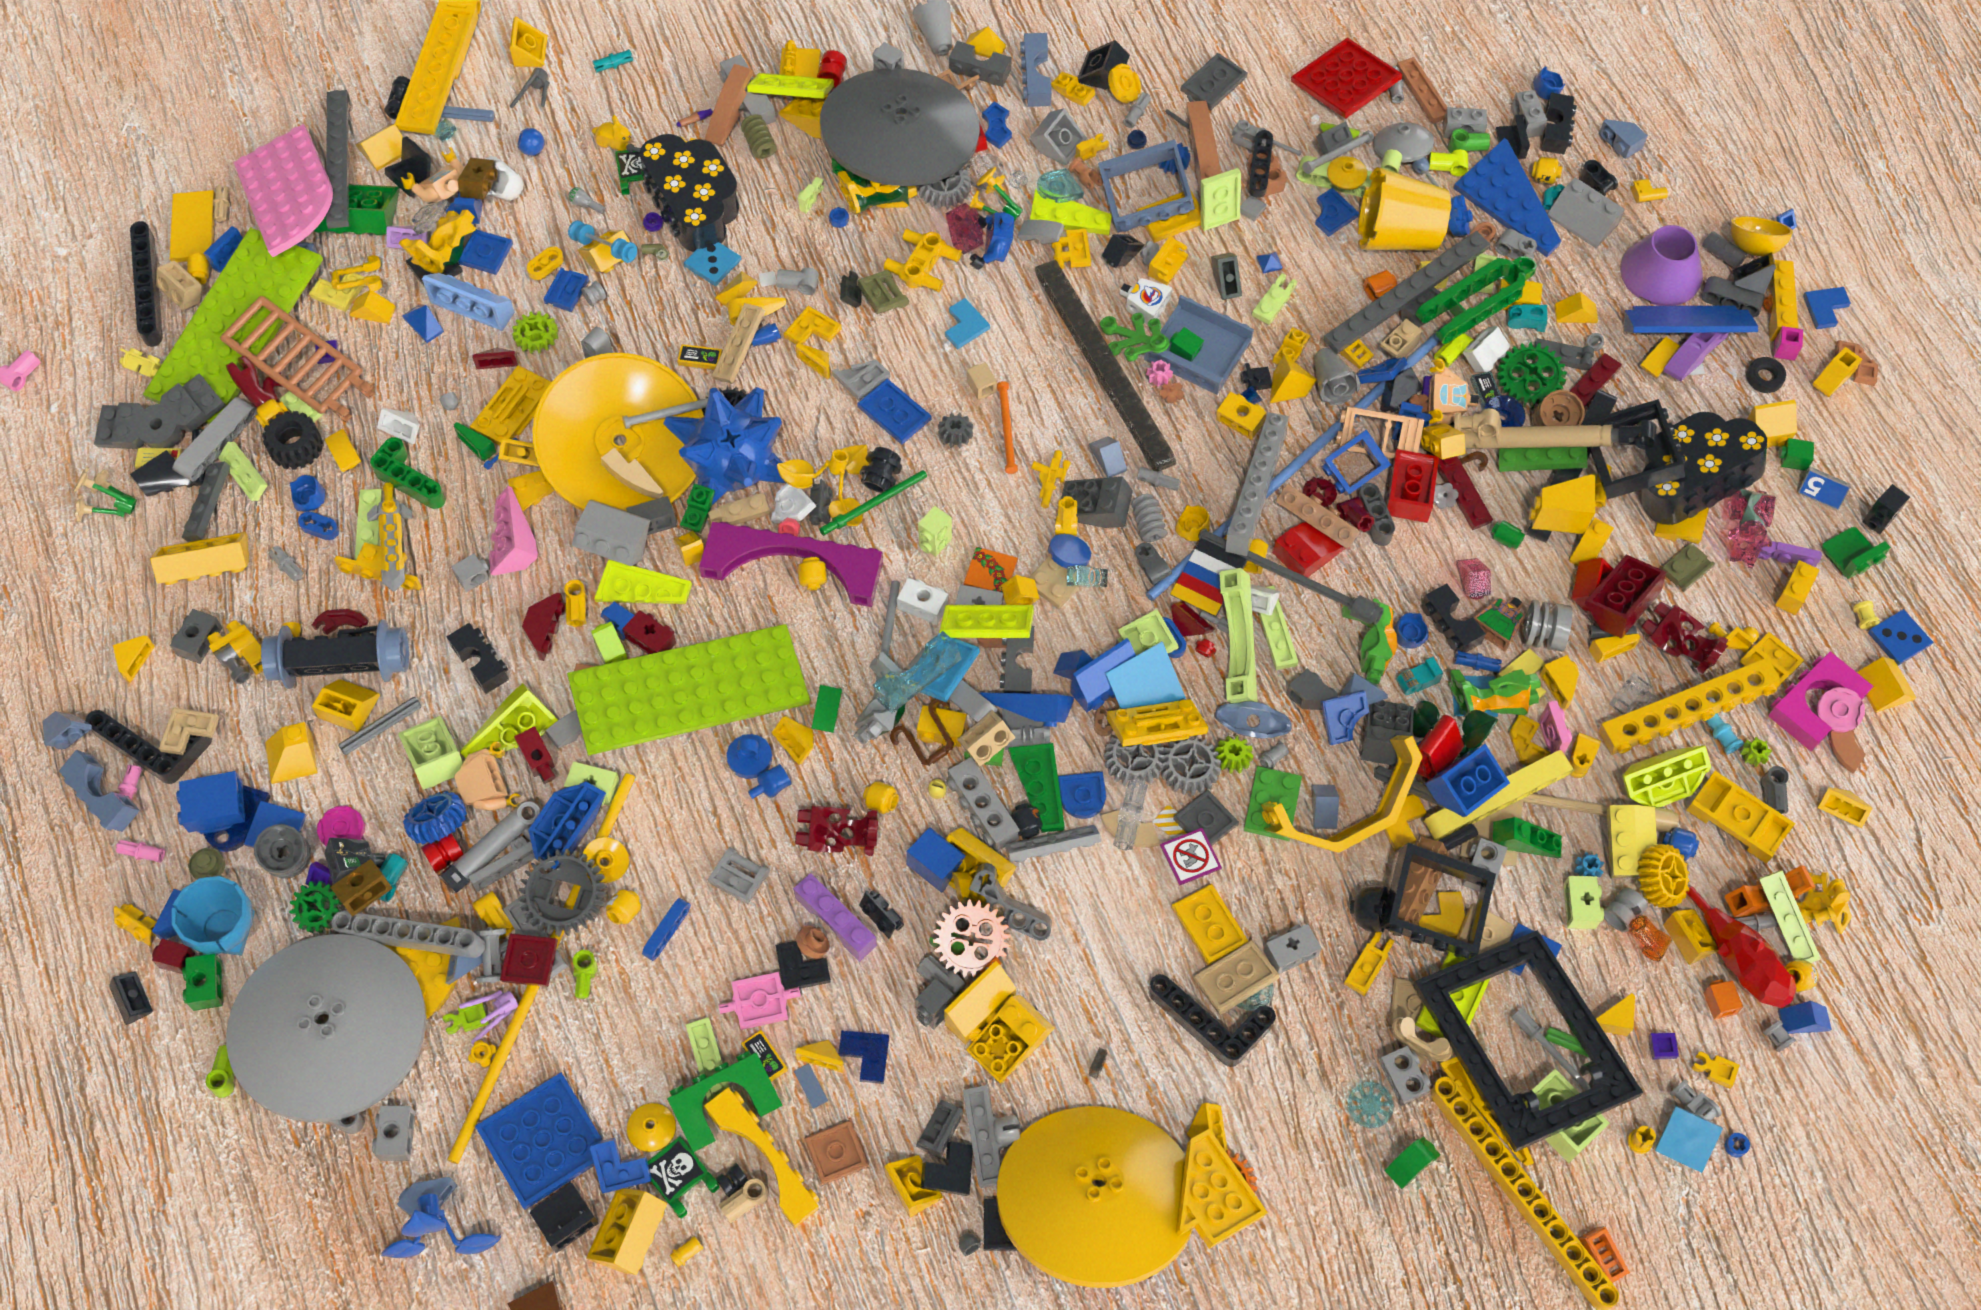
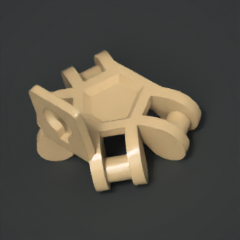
M1397 1017L1393 1020L1392 1031L1394 1037L1402 1043L1403 1047L1408 1046L1410 1051H1415L1420 1061V1064H1418L1419 1069L1425 1059L1441 1063L1450 1059L1453 1055V1049L1446 1038H1438L1433 1042L1427 1043L1419 1039L1415 1033V1023L1412 1018ZM1401 1058L1395 1060V1065L1399 1069H1403Z

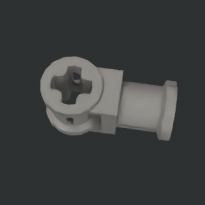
M1686 1079L1670 1093L1671 1096H1676L1683 1103L1685 1110L1708 1121L1722 1114L1720 1107L1713 1100L1708 1098L1703 1092L1698 1095L1688 1085Z

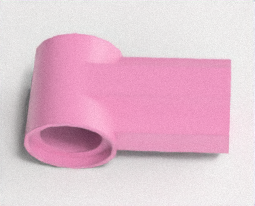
M25 350L10 366L4 365L0 367V383L12 391H19L25 385L26 377L41 363L40 360L32 352Z

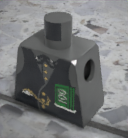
M329 838L324 853L333 884L370 859L377 867H381L385 861L384 853H372L366 840Z

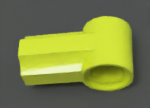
M1454 150L1452 153L1430 152L1429 170L1450 171L1452 175L1457 177L1464 176L1468 172V153L1465 150Z
M1463 333L1449 343L1444 344L1435 353L1434 359H1442L1445 367L1448 368L1461 354L1464 355L1463 351L1475 340Z

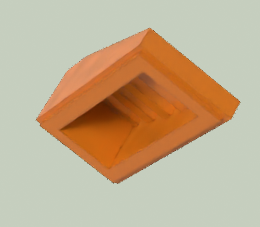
M1605 1226L1596 1227L1578 1238L1612 1283L1630 1273ZM1599 1237L1601 1241L1594 1244L1592 1240ZM1605 1246L1607 1250L1599 1254L1597 1250ZM1609 1256L1613 1258L1604 1264L1603 1260ZM1615 1265L1618 1266L1619 1269L1609 1273V1268Z

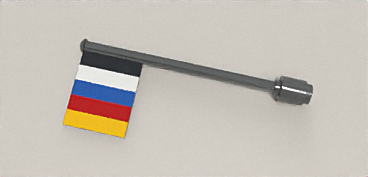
M1207 529L1200 531V541L1170 593L1171 596L1217 617L1224 604L1220 589V571L1237 568L1243 569L1247 561H1250L1348 607V610H1351V616L1368 624L1373 623L1376 625L1384 611L1380 604L1361 595L1352 599L1251 551H1248L1247 556L1225 552L1227 540L1208 532Z

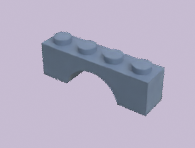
M1024 33V42H1020V54H1024V57H1021V69H1025V72H1022V84H1026V87H1023V99H1027L1028 107L1051 106V79L1043 76L1036 70L1038 65L1048 61L1047 33Z
M75 750L59 770L65 778L64 782L77 792L76 796L89 806L87 808L89 812L100 819L99 823L102 827L109 831L114 829L123 832L140 810L128 796L115 792L103 795L100 788V780L104 768L93 755Z

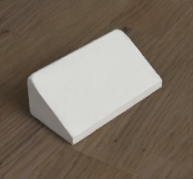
M1250 584L1252 611L1272 615L1280 591Z

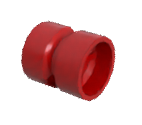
M835 50L824 52L817 78L833 79V88L841 84L847 65L845 55Z
M452 833L448 837L441 838L437 844L436 842L432 844L427 843L421 847L435 873L445 869L448 865L447 861L455 862L463 855Z

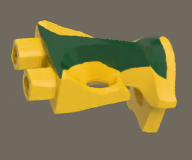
M846 171L838 172V187L848 203L850 212H853L855 215L866 211L872 206L880 208H906L909 206V198L917 196L915 186H893L870 181L873 186L864 188L852 181Z
M462 210L460 215L455 211H448L445 217L436 218V230L427 244L421 239L410 240L405 238L400 240L399 245L412 257L411 262L413 264L419 265L431 273H442L446 266L456 264L459 261L463 252L464 236L476 230L471 224L475 217L469 210Z

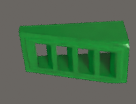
M458 422L453 424L457 437L481 461L485 462L496 453L493 441Z

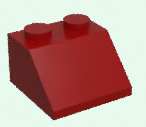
M1602 557L1580 561L1576 572L1572 599L1583 610L1589 611L1585 604L1586 600L1614 568Z

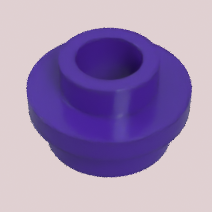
M650 212L645 215L643 226L647 231H658L663 227V219L658 213Z

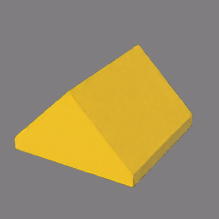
M516 16L513 18L510 52L514 67L544 66L548 35Z
M390 124L355 145L378 171L401 158L403 137L396 125Z
M1881 657L1857 672L1874 686L1866 697L1875 713L1917 698L1893 659Z
M1695 909L1675 911L1664 923L1663 926L1689 965L1718 952L1715 939Z
M919 1155L888 1163L884 1166L885 1175L910 1218L943 1198L939 1191L921 1188L923 1161Z

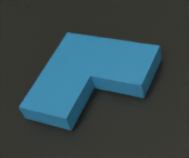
M966 298L949 308V313L957 320L958 324L947 330L945 337L957 350L990 329V324Z

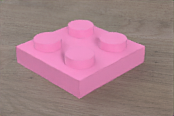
M1557 701L1547 703L1538 721L1547 749L1551 754L1559 750L1565 753L1572 741L1571 731L1569 728H1566L1564 722V711L1562 708H1559Z

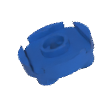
M1463 195L1451 197L1449 228L1454 236L1469 235V222L1473 220L1472 212L1470 209L1467 210Z

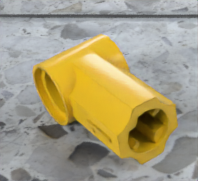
M1064 496L1063 499L1058 501L1055 535L1070 534L1077 536V501L1070 496Z
M573 579L568 581L564 587L566 594V623L569 626L582 627V625L586 624L587 594L583 583ZM574 591H580L577 595H571Z
M493 891L471 903L482 921L485 920L488 927L493 929L506 928V933L499 935V939L506 938L514 930Z

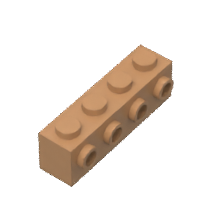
M1421 838L1418 844L1419 847L1450 857L1443 842ZM1414 862L1410 863L1398 919L1418 925L1443 874L1442 872Z

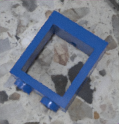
M1367 429L1321 460L1323 471L1328 477L1332 476L1336 482L1334 483L1335 488L1340 494L1344 493L1345 496L1351 494L1391 465ZM1357 442H1360L1377 468L1352 486H1349L1332 460Z

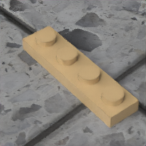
M744 303L712 374L715 380L733 384L765 313L762 307Z

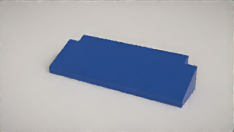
M1735 305L1633 306V310H1625L1624 331L1632 333L1758 332V325L1749 310H1738Z

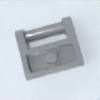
M729 847L707 880L708 883L749 904L762 882L768 877L770 868L755 864L737 854L735 849ZM734 862L756 874V876L752 878L728 864Z

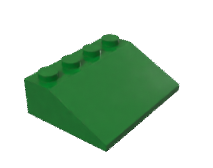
M349 184V227L328 229L325 216L313 231L316 233L334 231L337 234L354 232V234L358 235L364 233H374L375 235L387 234V226H392L400 188L398 186Z

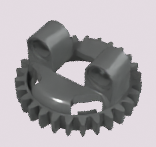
M556 849L554 857L547 852L546 860L540 856L538 857L539 865L531 863L534 869L532 872L525 870L529 878L528 880L521 879V882L526 887L519 888V892L525 895L518 899L520 902L525 903L520 908L522 911H528L524 915L527 920L533 918L530 922L533 927L539 924L538 930L541 932L547 927L546 932L548 935H551L555 930L558 937H560L562 930H564L565 934L570 936V929H574L576 933H579L580 925L587 929L586 921L595 922L594 917L596 918L598 914H601L599 911L600 907L605 906L603 898L607 897V894L601 891V889L606 888L607 884L600 882L605 876L602 873L597 874L601 868L598 865L593 867L595 861L593 859L587 861L588 856L583 853L579 858V852L576 850L571 856L568 849H565L564 855H561L560 851ZM557 860L561 863L557 869L550 871L548 874H542L539 871L541 868L547 870L556 865L555 861ZM587 873H588V875L590 876V878H591V880H592V884H591L589 878L587 877ZM558 880L581 886L573 910L553 905L560 886ZM532 901H536V903L538 904V907L542 912V917L538 914L539 912L536 909L534 902Z

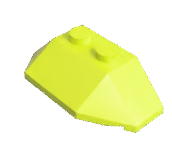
M1694 746L1670 750L1635 763L1627 769L1622 777L1630 799L1643 806L1660 808L1693 795L1705 774L1710 770L1711 764L1706 746Z

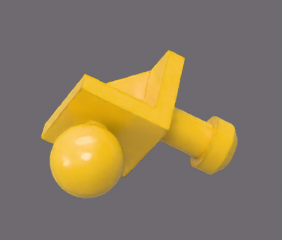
M1713 622L1708 628V632L1728 639L1726 643L1728 647L1726 649H1740L1744 653L1748 652L1752 644L1759 637L1758 630L1754 627H1746L1743 631L1736 627L1730 634L1720 627L1721 624L1719 622Z

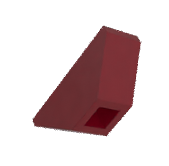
M555 593L528 607L522 624L527 640L541 661H544L546 654L551 652V640L553 635H556L558 632L560 615H564L566 603L563 601L561 593Z

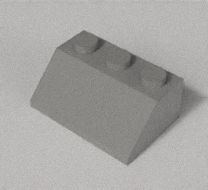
M1574 177L1563 189L1547 215L1554 222L1597 248L1619 225L1625 209Z
M589 500L576 524L572 546L628 566H633L642 560L650 520L594 500Z

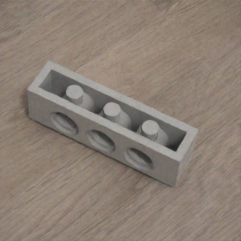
M972 757L948 770L946 782L952 792L956 791L959 795L960 805L964 810L968 809L973 825L976 828L980 827L984 833L982 837L987 846H992L995 851H998L1005 847V844L1019 839L1018 832L1020 829ZM966 785H973L975 788L967 790L964 787ZM978 803H985L987 806L978 808L976 805ZM990 821H997L999 825L990 826L988 823Z

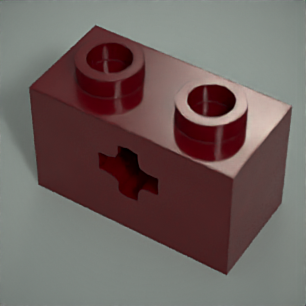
M641 610L623 628L625 639L648 655L671 650L676 644L675 632L671 627L661 625L652 614H645Z

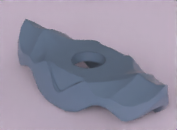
M1245 701L1224 704L1214 714L1218 722L1231 731L1243 736L1260 739L1273 738L1285 735L1292 729L1291 721L1285 714L1258 702ZM1248 716H1258L1260 719L1259 725L1254 728L1248 726L1246 721Z

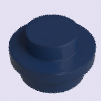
M1133 130L1127 137V143L1134 149H1140L1146 145L1147 137L1143 131Z

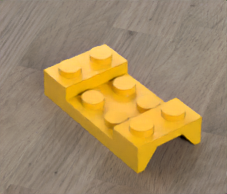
M1717 771L1713 772L1686 810L1704 823L1711 821L1747 845L1749 848L1746 851L1766 864L1771 860L1780 844L1796 824Z

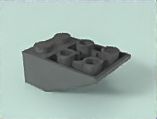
M1123 476L1065 481L1061 499L1064 496H1070L1077 501V523L1102 528L1125 527L1133 490Z
M1381 700L1368 705L1370 713L1366 715L1361 760L1396 766L1398 758L1390 739L1397 735H1413L1414 707L1403 703L1397 704Z

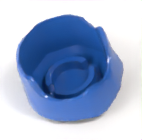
M1546 66L1533 80L1534 90L1537 95L1546 100H1549L1551 93L1561 94L1565 86L1561 75L1548 71Z
M302 475L296 481L290 482L292 502L297 511H313L324 503L325 489L314 476Z
M1420 613L1404 614L1393 627L1397 634V643L1404 648H1417L1429 638L1427 625Z

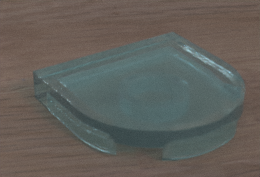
M1066 168L1044 173L1038 178L1037 192L1044 199L1047 197L1055 200L1056 203H1063L1083 198V190Z

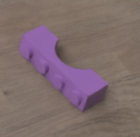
M811 873L793 888L795 899L810 914H815L821 918L837 935L842 945L859 962L877 946L876 936Z

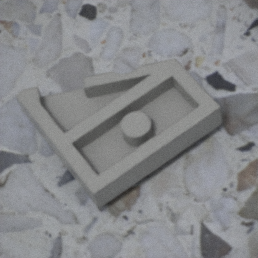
M872 360L864 364L851 365V368L839 371L838 368L832 370V376L859 401L887 378L889 379L890 372L877 360Z

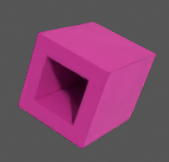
M1782 326L1774 340V357L1795 361L1803 347V329Z

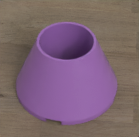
M1676 225L1663 226L1644 237L1626 251L1621 261V277L1628 290L1637 298L1641 296L1651 301L1650 304L1676 306L1683 304L1696 295L1703 281V270L1697 241L1691 232Z

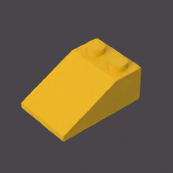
M828 94L824 99L797 96L778 113L810 136L822 139L820 134V114Z

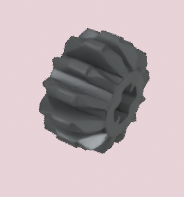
M951 412L950 417L943 416L942 422L938 424V437L942 439L943 445L949 443L950 448L954 445L961 448L962 443L968 445L969 439L973 437V424L969 422L968 416L962 417L961 413L954 416Z

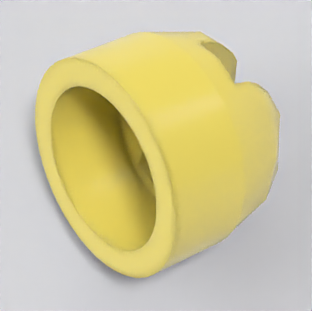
M941 779L932 780L928 786L929 795L934 799L943 798L947 792L944 781Z

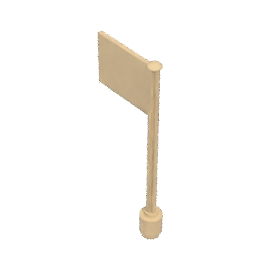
M1531 794L1474 823L1473 825L1476 827L1478 835L1461 844L1460 857L1472 859V857L1468 856L1472 844H1477L1480 838L1493 842V822L1511 817L1521 819L1523 802L1607 816V808L1609 806ZM1655 807L1656 831L1670 833L1675 827H1678V813H1673V810ZM1507 850L1502 865L1516 867L1518 852ZM1481 851L1484 859H1492V855L1488 851Z

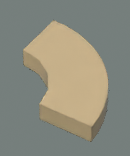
M1123 809L1101 815L1103 825L1116 839L1140 848L1160 846V841L1152 822L1140 823L1134 821L1126 815Z

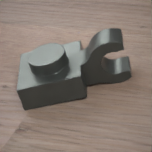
M850 270L849 277L842 276L840 300L857 308L861 305V289L857 286L858 274Z

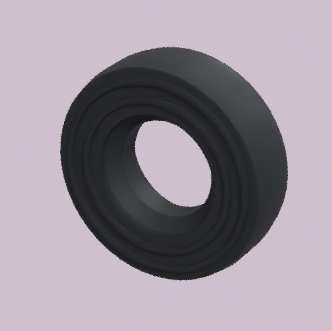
M1760 357L1750 364L1747 369L1746 378L1750 386L1762 393H1773L1784 384L1786 370L1776 359ZM1762 369L1769 370L1773 373L1774 379L1771 381L1762 379L1759 376V371Z

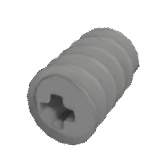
M1151 494L1140 495L1131 504L1134 509L1135 520L1138 524L1137 527L1140 531L1139 535L1144 542L1160 540L1168 533L1164 529L1166 525L1163 522V515L1160 514L1159 501L1153 499L1154 496Z

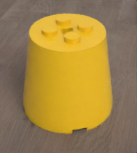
M1376 167L1369 177L1372 182L1370 187H1365L1361 202L1358 234H1361L1362 240L1359 239V247L1364 250L1436 251L1447 233L1451 211L1450 192L1447 189Z

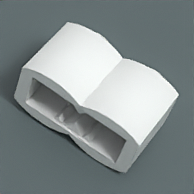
M1498 326L1488 327L1479 334L1475 341L1466 347L1463 354L1475 373H1486L1493 369L1494 363L1505 356L1510 344Z

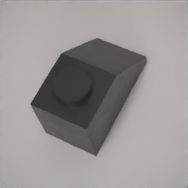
M1230 252L1211 256L1213 276L1221 299L1225 300L1242 296L1237 255Z

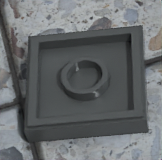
M1206 790L1173 818L1186 833L1203 828L1211 846L1239 824V821L1209 790Z

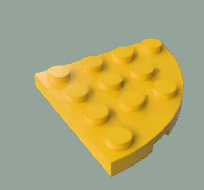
M458 917L438 924L462 928ZM385 945L395 952L412 970L424 996L426 1020L429 1019L445 1004L458 981L457 979L451 984H446L450 955Z

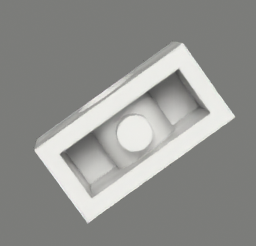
M908 578L897 597V609L935 625H938L944 613L945 605H948V593L941 588L928 586L918 579ZM921 598H927L928 600H927V601H920L919 599H921Z

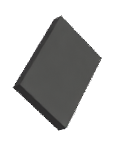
M1217 53L1181 86L1180 91L1186 95H1191L1192 99L1196 101H1206L1208 110L1211 111L1247 78L1248 72Z

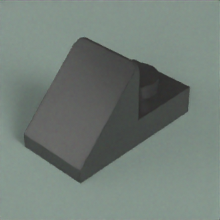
M1346 121L1316 136L1323 155L1354 140Z

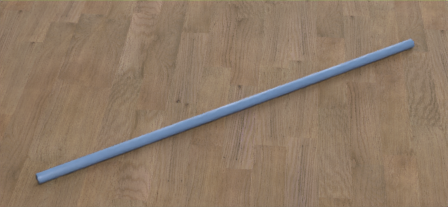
M1436 332L1406 359L1407 365L1402 370L1413 367L1440 343L1439 339L1435 336ZM1381 381L1353 407L1367 409L1383 394L1386 381ZM1340 419L1272 479L1266 499L1336 437L1338 431H1342L1343 423H1340ZM1233 515L1212 534L1224 538L1228 533ZM1194 550L1171 570L1172 574L1158 582L1146 592L1149 600L1154 601L1180 577Z

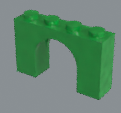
M748 1050L737 1056L738 1061L729 1066L728 1062H725L714 1068L716 1073L708 1077L704 1073L692 1079L693 1085L685 1089L681 1085L669 1091L671 1096L667 1100L693 1153L716 1141L705 1120L702 1109L704 1097L714 1085L729 1081L742 1086L748 1093L759 1117L783 1106L757 1052L751 1054Z

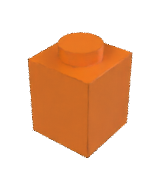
M1723 979L1713 981L1703 993L1714 1020L1736 1015L1743 1008L1733 980L1724 982Z

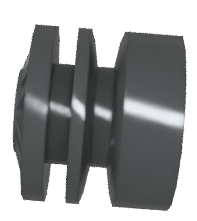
M279 824L264 829L258 835L254 844V856L258 864L271 875L281 879L293 878L301 874L308 867L311 860V847L308 840L294 827ZM282 850L288 851L290 854L288 857L282 856V854L280 853Z

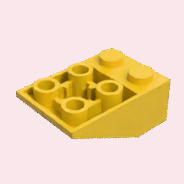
M1021 995L1011 996L966 1051L1001 1084L1043 1043L1055 1027Z

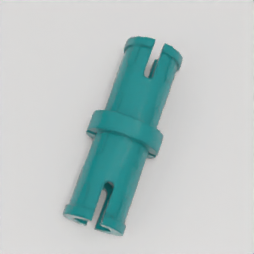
M630 49L614 55L610 53L607 57L593 60L592 63L596 73L612 67L616 69L619 65L633 62V57H631Z

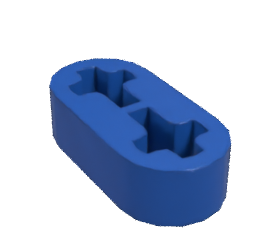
M309 511L302 513L298 518L300 528L307 534L324 540H333L339 535V527L335 520ZM311 520H312L313 523H314V524L308 523L307 525L305 524V522H310ZM330 527H332V530H327L325 532L324 528L329 529Z

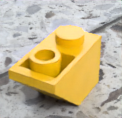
M1845 347L1832 359L1812 385L1830 397L1855 373L1863 359Z

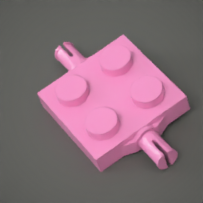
M779 972L732 982L733 1001L718 1005L720 1014L735 1011L739 1019L740 1029L744 1030L788 1020L786 1010L787 999L801 997L799 987L785 990L781 984Z

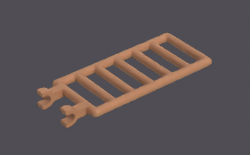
M260 296L220 336L222 342L241 356L248 357L253 365L320 414L330 409L347 423L352 418L349 414V409L336 402L343 392L352 385L368 399L375 393L372 390V385L359 378L362 374L361 367L264 296ZM262 306L271 311L241 344L231 338ZM278 318L287 323L257 356L247 350ZM294 329L301 333L303 337L272 368L263 362ZM310 341L320 347L289 380L279 374ZM326 353L335 358V361L305 392L296 386ZM342 365L351 370V373L321 404L312 398Z

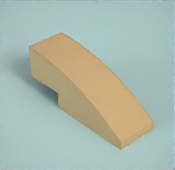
M613 448L601 457V465L624 485L654 499L663 497V490L636 459L628 464L616 448Z

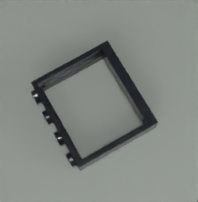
M1659 399L1582 422V425H1613V428H1619V426L1637 425L1644 420L1651 421L1656 419L1673 462L1612 481L1600 447H1589L1607 500L1685 477L1684 468L1688 467L1685 455H1680L1679 453L1681 451L1678 438H1673V435H1675L1672 422H1667L1669 418L1667 409L1662 408Z
M1407 843L1399 849L1381 928L1392 932L1394 936L1404 935L1409 937L1410 941L1414 943H1427L1432 945V948L1437 951H1450L1455 953L1454 955L1457 958L1464 957L1469 959L1479 952L1496 873ZM1411 862L1480 886L1468 943L1398 919Z

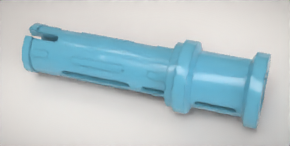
M1717 713L1711 719L1706 720V723L1713 730V737L1721 742L1727 755L1735 752L1744 744L1732 732V726L1724 723Z

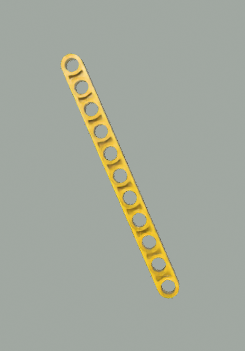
M1449 1077L1439 1078L1431 1089V1098L1590 1304L1596 1310H1609L1619 1301L1617 1288L1455 1081ZM1438 1087H1445L1449 1091V1095L1441 1094ZM1454 1107H1461L1465 1115H1458L1454 1111ZM1474 1126L1478 1128L1480 1135L1472 1134L1469 1127ZM1485 1147H1492L1496 1152V1156L1489 1155ZM1501 1167L1509 1168L1512 1176L1504 1175ZM1517 1187L1524 1188L1528 1193V1197H1522L1518 1193ZM1533 1209H1541L1544 1213V1218L1537 1217ZM1550 1229H1556L1560 1234V1239L1553 1238L1550 1234ZM1566 1250H1572L1576 1254L1577 1259L1571 1260L1567 1256ZM1583 1271H1588L1592 1274L1593 1282H1589L1584 1278ZM1600 1292H1604L1609 1296V1303L1601 1300Z

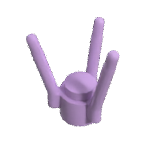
M499 990L494 994L459 1005V1008L462 1009L493 999L496 1000L492 1003L495 1010L481 1019L480 1022L484 1024L496 1015L499 1016L471 1040L472 1044L481 1039L502 1019L510 1015L512 1010L518 1007L510 991L502 993Z

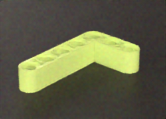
M1387 150L1384 153L1380 168L1398 173L1402 154L1397 150ZM1304 156L1301 158L1296 178L1303 183L1327 189L1333 188L1336 191L1362 198L1365 187H1370L1372 180L1369 177L1372 171L1367 170V179L1362 186L1351 190L1341 189L1333 185L1327 176V169L1332 161L1315 168L1312 173L1307 174L1303 170V163L1313 161L1317 157Z

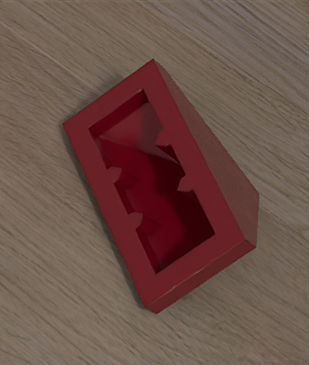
M496 347L472 354L476 370L518 366V360L513 350Z
M1184 601L1173 603L1171 606L1173 622L1183 637L1204 635L1215 630L1213 626L1200 617Z

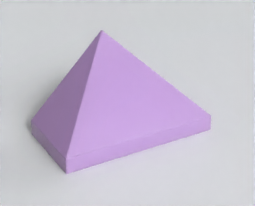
M387 226V247L403 249L399 242L405 238L410 240L421 239L427 244L428 230L417 226Z

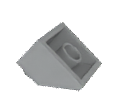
M1063 108L1049 112L1029 139L1041 154L1063 165H1067L1076 153V145L1086 141L1087 137L1066 109Z

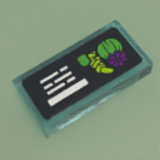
M1492 372L1471 375L1470 381L1475 393L1479 395V403L1482 410L1488 408L1496 411L1504 409L1505 404Z

